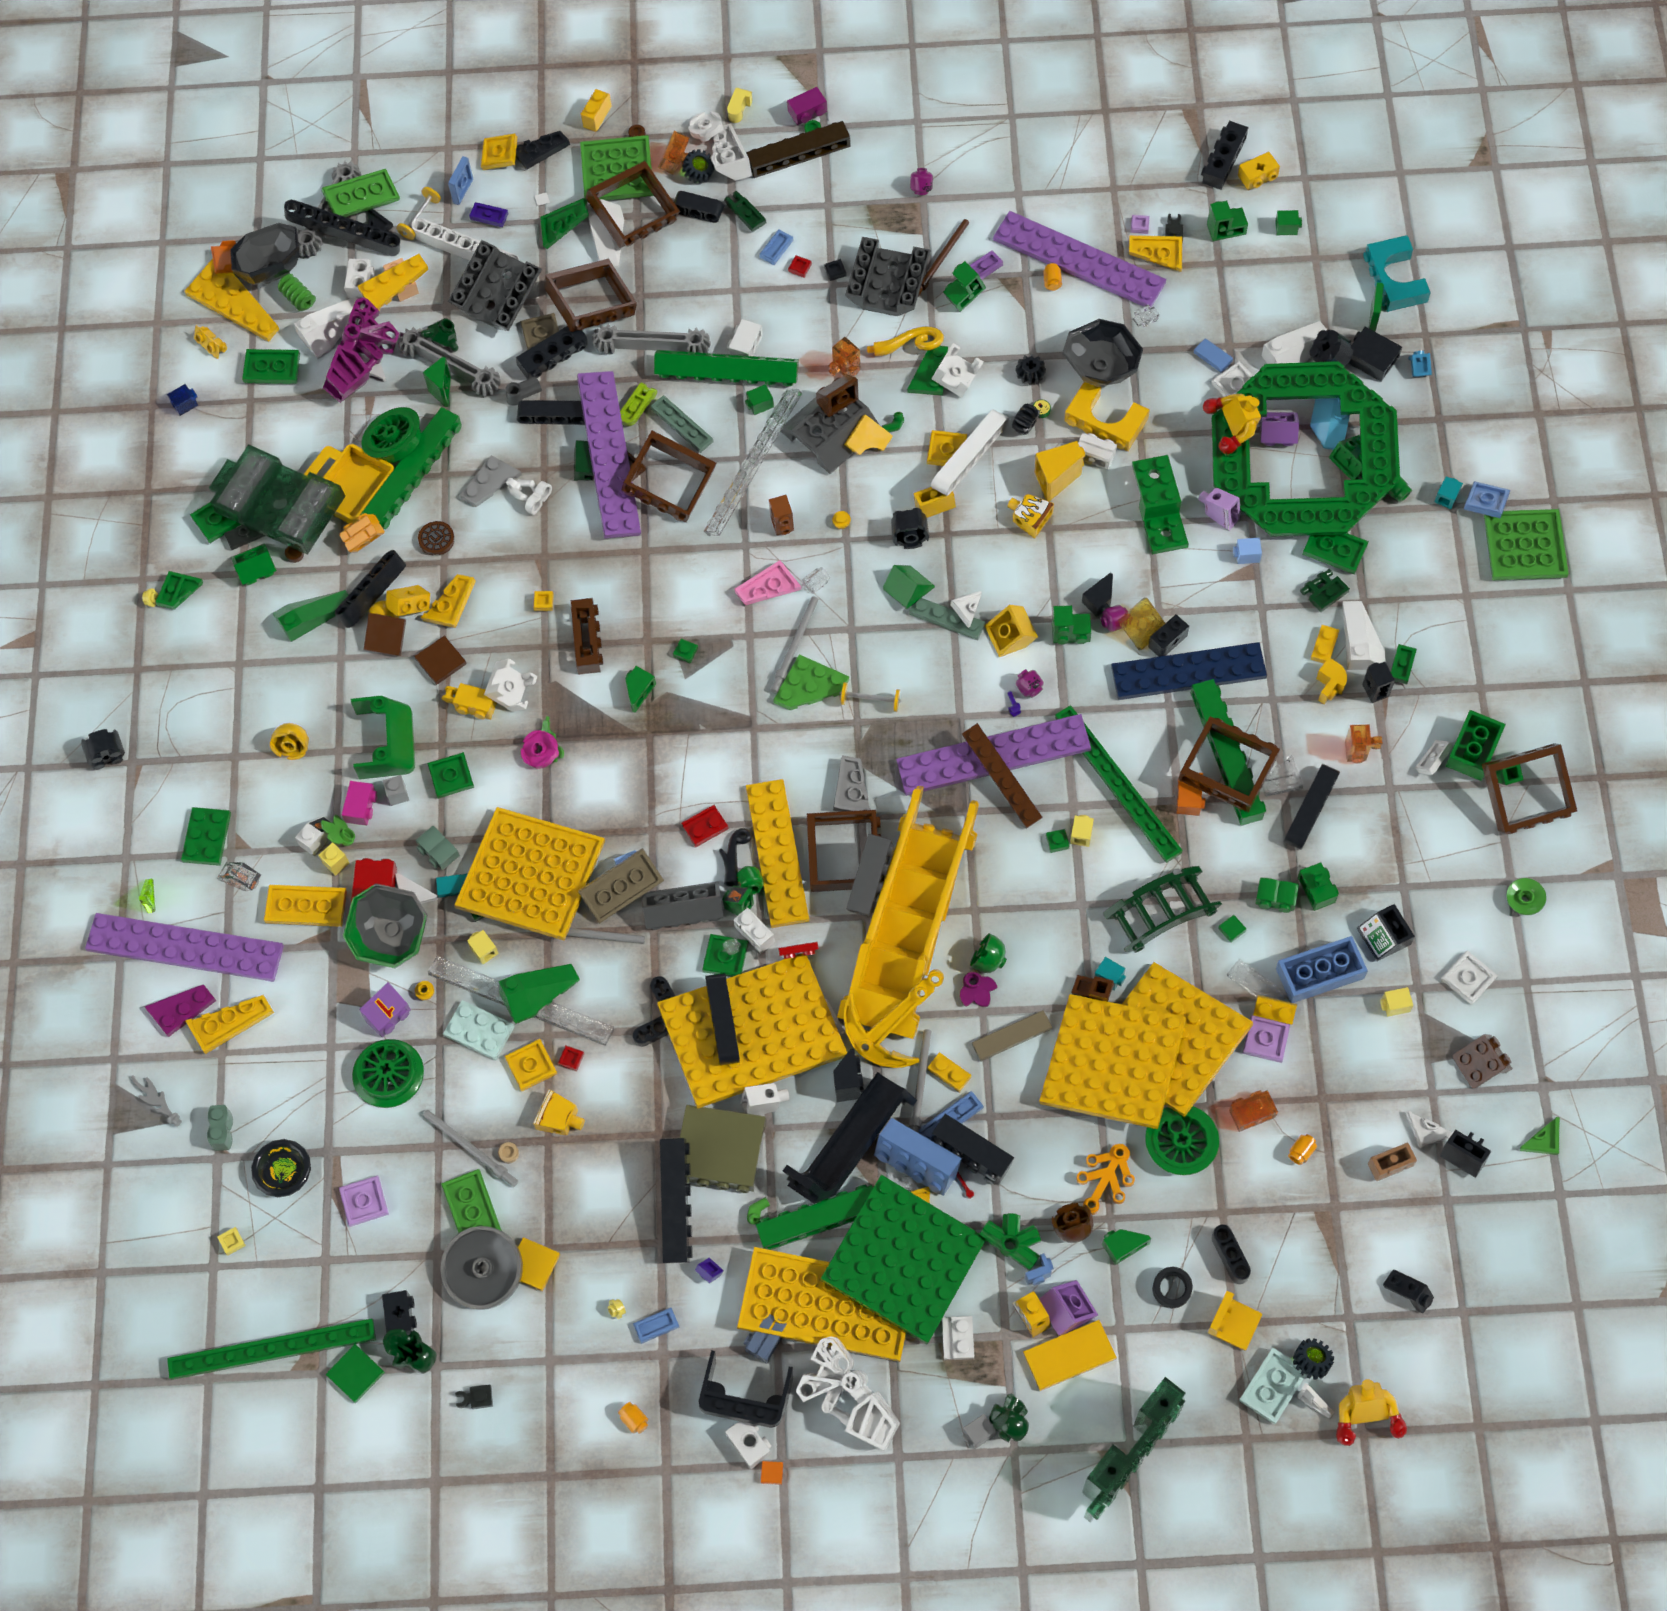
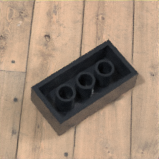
M946 1113L931 1135V1141L962 1158L961 1162L967 1165L966 1168L975 1174L977 1172L984 1176L983 1179L992 1185L994 1183L997 1185L1001 1183L1014 1160L1012 1155Z

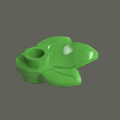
M334 815L332 823L324 820L321 821L322 829L328 834L327 838L331 842L346 846L353 844L355 839L354 832L348 828L345 821L338 815Z

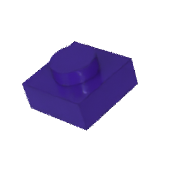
M710 1258L699 1263L695 1269L709 1284L719 1278L724 1271Z

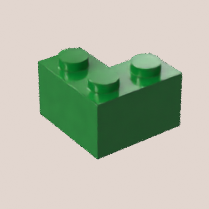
M1227 200L1210 204L1207 227L1213 242L1247 234L1248 222L1242 207L1230 209Z
M966 261L955 267L952 274L956 280L953 283H949L943 291L946 298L960 312L986 289L979 274Z
M1072 605L1053 606V643L1064 645L1067 643L1084 644L1090 642V613L1073 614Z

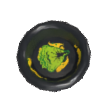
M287 1139L274 1140L264 1145L254 1156L251 1166L252 1180L256 1187L264 1194L277 1198L290 1196L299 1191L308 1181L311 1171L310 1157L306 1149L296 1141Z

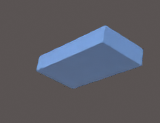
M778 229L761 251L760 258L775 265L793 242V236Z
M1206 338L1194 349V354L1221 373L1233 362V358Z
M672 1307L633 1323L641 1344L680 1328Z

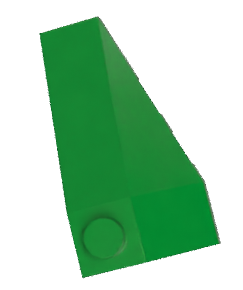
M572 964L535 970L500 980L499 994L514 1023L517 1024L536 1016L540 1009L550 1005L554 998L569 990L580 981V978Z

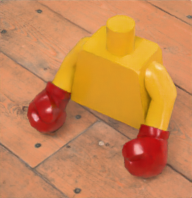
M1231 394L1223 398H1209L1204 401L1203 411L1207 414H1214L1222 408L1233 437H1223L1219 442V449L1222 453L1232 454L1241 446V443L1254 436L1256 426L1261 419L1257 408L1259 405L1257 398L1245 396L1244 394Z
M1370 1379L1364 1380L1361 1385L1351 1386L1348 1395L1339 1403V1422L1336 1431L1337 1441L1344 1446H1350L1356 1438L1351 1425L1387 1420L1389 1418L1392 1436L1397 1439L1404 1437L1407 1433V1425L1398 1411L1395 1397L1386 1389H1382L1380 1383H1374Z

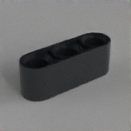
M678 191L674 199L680 215L712 223L719 221L724 209V204L720 200L685 191Z
M1224 1224L1218 1225L1213 1231L1212 1242L1231 1280L1239 1285L1244 1284L1251 1274L1250 1266L1230 1227ZM1218 1232H1223V1233H1225L1226 1236H1227V1239H1225V1240L1219 1239V1238L1217 1237V1233H1218ZM1229 1250L1233 1251L1236 1257L1229 1258L1226 1252ZM1235 1270H1244L1246 1276H1237Z

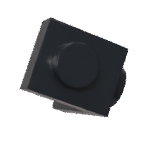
M1395 1269L1392 1270L1383 1283L1384 1288L1409 1299L1416 1311L1422 1314L1433 1302L1434 1296L1426 1284Z

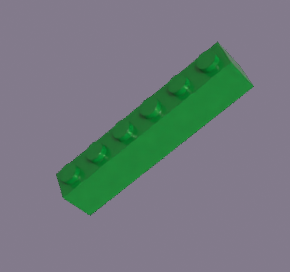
M860 1185L855 1188V1191L849 1193L843 1191L838 1193L836 1197L827 1198L817 1202V1204L811 1206L805 1204L798 1207L796 1211H784L778 1214L776 1218L771 1219L767 1217L761 1219L756 1224V1229L763 1249L772 1250L854 1222L873 1189L872 1185Z

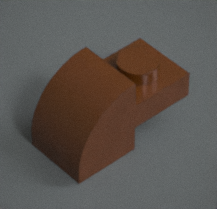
M1077 975L1071 993L1072 995L1108 1002L1114 981L1094 976L1093 979Z

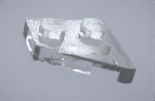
M1289 755L1285 762L1281 765L1277 764L1270 771L1262 786L1265 797L1303 789V782L1292 755Z

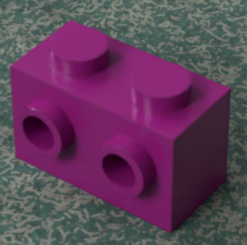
M815 87L787 100V109L798 126L826 113L827 101L818 87Z

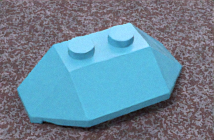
M1340 398L1315 399L1310 427L1325 449L1334 450L1339 441L1345 440L1350 415H1340Z

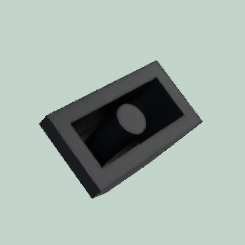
M1111 572L1082 595V603L1096 617L1103 614L1105 609L1111 607L1113 574Z

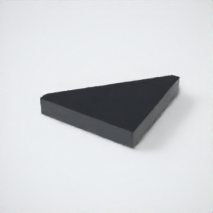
M368 210V225L385 231H389L394 227L392 222L376 210Z

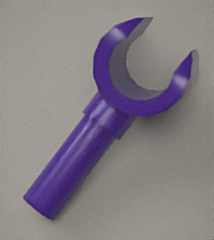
M1009 691L1007 694L1012 706L1008 709L1010 714L1015 717L1021 713V706L1015 701L1012 692Z

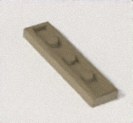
M1044 1010L972 1042V1046L980 1061H983L1052 1030V1025Z

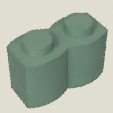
M434 826L430 827L416 839L418 845L416 849L421 855L424 856L426 854L430 858L429 862L434 868L439 867L443 871L460 856L453 844Z
M212 1105L208 1111V1121L210 1123L207 1132L208 1142L215 1151L230 1150L233 1141L230 1132L233 1125L232 1113L226 1105Z

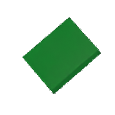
M441 357L427 368L423 375L428 391L444 407H448L451 374L446 357Z
M893 565L883 586V589L906 609L935 588L934 584L910 565Z

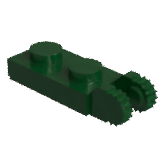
M738 191L733 192V196L737 200L736 203L728 196L724 198L726 205L752 232L766 224V218Z

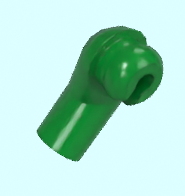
M895 412L892 422L882 425V428L889 433L900 430L904 423L902 412Z

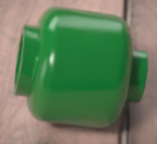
M745 866L737 874L739 887L752 889L753 895L760 892L764 881L758 868Z

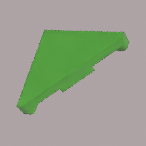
M1556 1117L1520 1147V1151L1558 1155L1560 1117Z

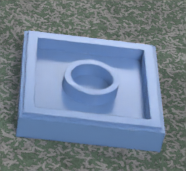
M462 156L448 182L453 204L456 205L461 203L473 181L469 159Z
M1474 481L1464 510L1501 518L1510 490Z

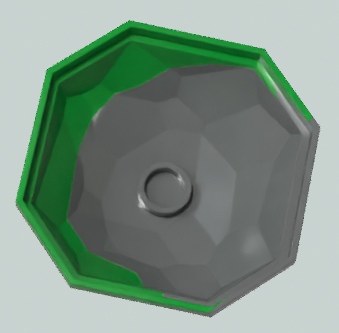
M374 884L352 898L343 938L356 960L395 969L419 953L428 915L414 892Z

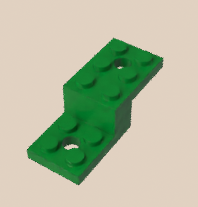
M1168 455L1132 461L1133 472L1141 496L1139 510L1152 555L1188 548L1189 543L1180 516L1182 501ZM1157 473L1159 477L1151 478L1150 474ZM1169 531L1171 535L1165 537L1161 534V532Z

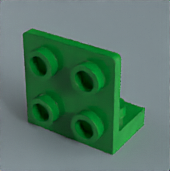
M1360 435L1339 441L1328 457L1351 480H1358L1362 474Z

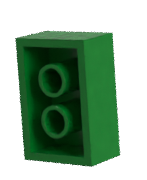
M1469 710L1445 767L1482 781L1484 777L1482 764L1491 761L1506 724Z

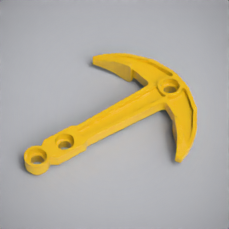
M937 969L930 971L927 978H923L903 1001L869 1031H866L860 1024V1016L854 1003V993H849L843 1017L846 1034L855 1050L865 1059L879 1066L902 1068L918 1063V1057L906 1056L894 1050L891 1053L882 1047L880 1043L916 1006L921 1005L934 992L935 987L943 983V973ZM937 976L939 981L933 982L932 977ZM923 990L925 995L920 996L918 991ZM867 1044L869 1049H863L862 1045Z

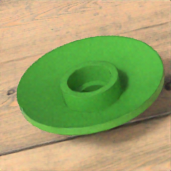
M1520 878L1512 882L1508 887L1506 894L1507 902L1515 912L1522 915H1533L1540 912L1545 906L1546 892L1537 881L1530 878ZM1522 897H1526L1528 901H1523Z

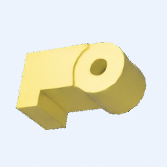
M735 88L727 107L730 122L739 123L743 119L745 106H751L752 104L751 91Z

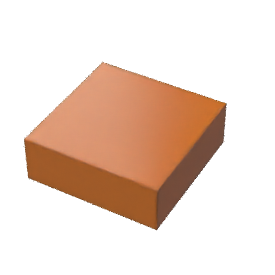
M762 1461L761 1484L782 1485L784 1463Z

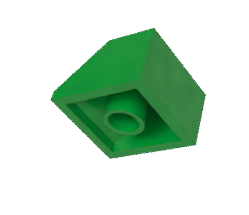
M265 543L231 557L242 585H251L257 582L256 579L261 577L268 578L277 571Z

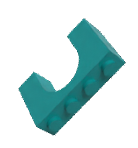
M1408 235L1367 244L1366 251L1363 254L1365 262H1368L1369 273L1371 277H1374L1375 287L1377 282L1384 284L1382 305L1385 306L1387 312L1428 303L1431 294L1425 278L1410 282H1397L1392 280L1385 272V268L1388 265L1411 259L1413 247Z

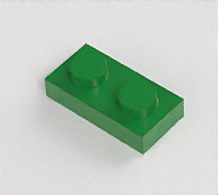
M1398 644L1391 669V674L1396 682L1408 683L1417 651L1416 648Z

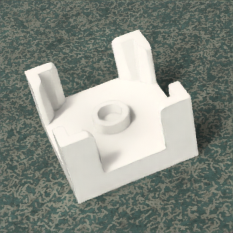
M953 343L933 375L932 380L962 398L984 361L975 358L972 364L956 355L960 347Z
M511 659L497 661L484 695L511 712L525 710L528 701L521 702L524 690L527 686L534 685L538 676L531 672L521 674L510 667L515 665V662Z

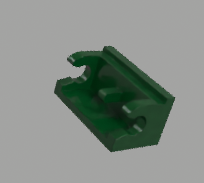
M576 440L574 448V481L592 480L594 475L588 441Z

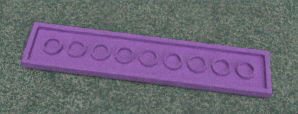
M1012 211L1008 212L993 236V241L1043 263H1055L1062 271L1148 309H1151L1166 284V279Z
M613 371L578 373L577 380L604 538L640 536L641 529L635 497L628 496L621 490L623 482L630 471L614 373Z
M1082 714L988 736V739L1010 770L1091 751ZM967 742L896 759L905 796L911 795L917 786H923L924 792L989 776Z
M96 913L85 949L89 952L274 982L284 945L279 942Z

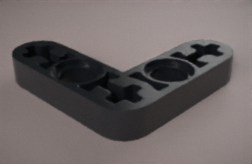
M657 976L652 979L650 986L657 1002L675 996L664 977ZM657 983H660L661 985L663 984V990L665 992L663 995L660 989L656 988ZM662 1016L634 1030L633 1039L636 1045L644 1047L669 1035L666 1026L662 1032L654 1030L656 1024H664ZM649 1028H651L652 1034L654 1035L652 1037L648 1031ZM642 1033L645 1035V1040L638 1039V1034Z

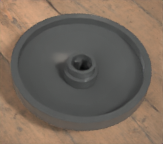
M488 1226L468 1228L456 1235L447 1245L441 1259V1279L448 1294L459 1304L478 1310L494 1308L507 1301L518 1288L523 1272L522 1256L514 1240L503 1231Z

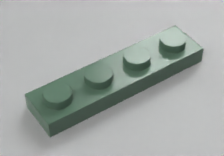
M663 395L651 405V410L700 453L713 443V438L666 396Z
M923 598L914 603L909 611V615L976 640L979 639L985 626V621L973 618L972 624L968 628L955 610Z

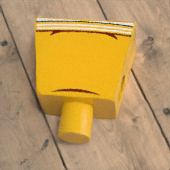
M548 1090L533 1124L536 1130L566 1136L571 1127L581 1130L585 1119L576 1116L578 1109L574 1103L554 1091Z

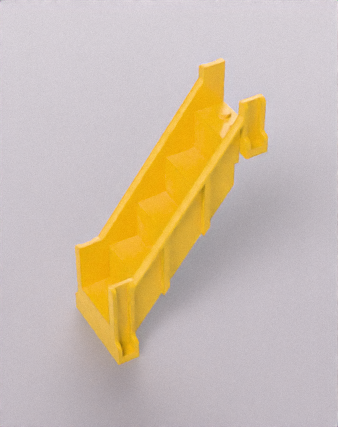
M917 786L913 790L907 813L900 818L897 830L900 831L865 940L859 949L849 993H854V1003L860 1016V1024L874 1027L908 996L909 992L925 975L928 976L941 922L945 921L963 851L964 849L972 851L975 847L977 833L973 830L979 807L978 801L972 800L970 802L961 835H956L949 829L938 830L931 824L920 825L915 823L924 787ZM849 994L845 995L841 1000L837 1018L844 1019V1007ZM917 1006L891 1033L911 1039L915 1037L920 1021V1016L916 1014Z

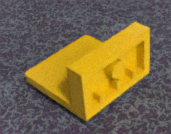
M1226 1291L1208 1330V1334L1246 1351L1262 1317V1313L1233 1300L1234 1294Z

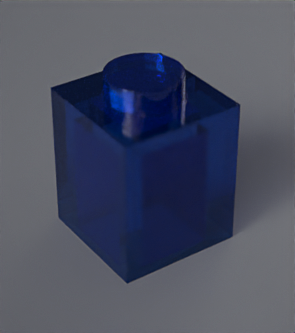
M186 384L167 394L170 403L179 416L198 406L196 398H198L193 388L189 390Z

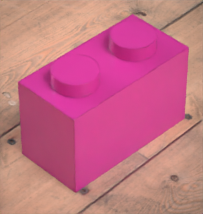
M350 781L342 811L345 823L368 825L369 819L371 820L373 816V802L377 800V791L373 784Z

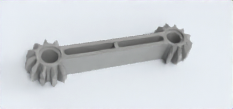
M346 161L343 164L338 163V167H333L332 184L362 176L357 164L354 165L352 161L348 164ZM323 197L318 208L332 212L325 197ZM307 227L304 231L298 229L299 252L302 257L307 255L310 258L311 254L316 255V251H321V246L323 245L321 236L323 233Z
M607 324L606 327L600 325V329H595V334L592 336L594 347L598 348L600 353L604 351L606 355L608 351L614 353L615 349L708 353V348L711 346L708 333L705 334L704 329L698 331L697 327L694 331L689 329L688 333L617 330L615 325L610 327Z
M414 327L411 330L406 328L405 333L400 332V338H398L399 349L405 356L410 355L413 358L414 355L418 354L432 363H435L441 357H446L449 371L470 382L472 390L476 391L478 396L482 393L485 397L488 393L493 396V391H498V386L501 385L500 375L498 372H495L493 367L488 369L485 366L484 369H480L429 342L427 338L422 337V330L420 328L418 330Z

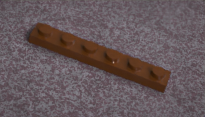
M976 723L963 732L961 735L1025 828L1027 829L1041 820L1043 817L979 724Z

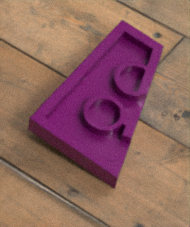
M203 984L147 1005L145 1008L166 1035L170 1037L187 1024L185 1020L195 1018L216 1002V999Z

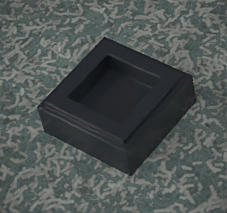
M841 259L824 264L830 281L847 276Z

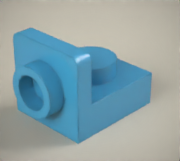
M1415 351L1413 355L1408 357V360H1411L1412 377L1432 375L1430 353L1424 354V351Z

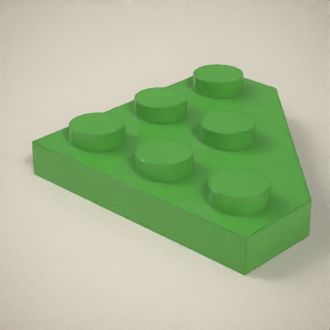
M799 654L776 694L774 703L788 710H794L804 704L810 705L823 701L827 697L839 696L843 683L849 682V676Z

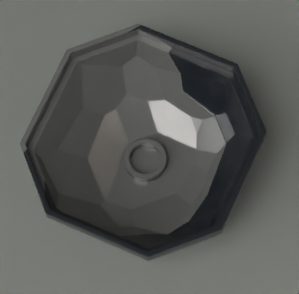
M276 223L245 234L230 249L233 273L250 284H269L290 274V271L297 265L300 255L297 228L291 225Z
M1097 319L1069 331L1063 349V355L1081 379L1097 387L1121 383L1136 373L1143 353V348L1124 324L1104 319Z

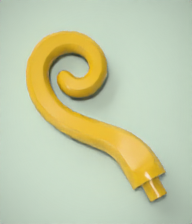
M917 327L893 339L874 342V346H867L868 354L875 353V356L888 355L915 337L914 343L918 349L932 350L943 343L944 335L942 331L935 327ZM928 336L934 337L933 341L925 342L928 340Z

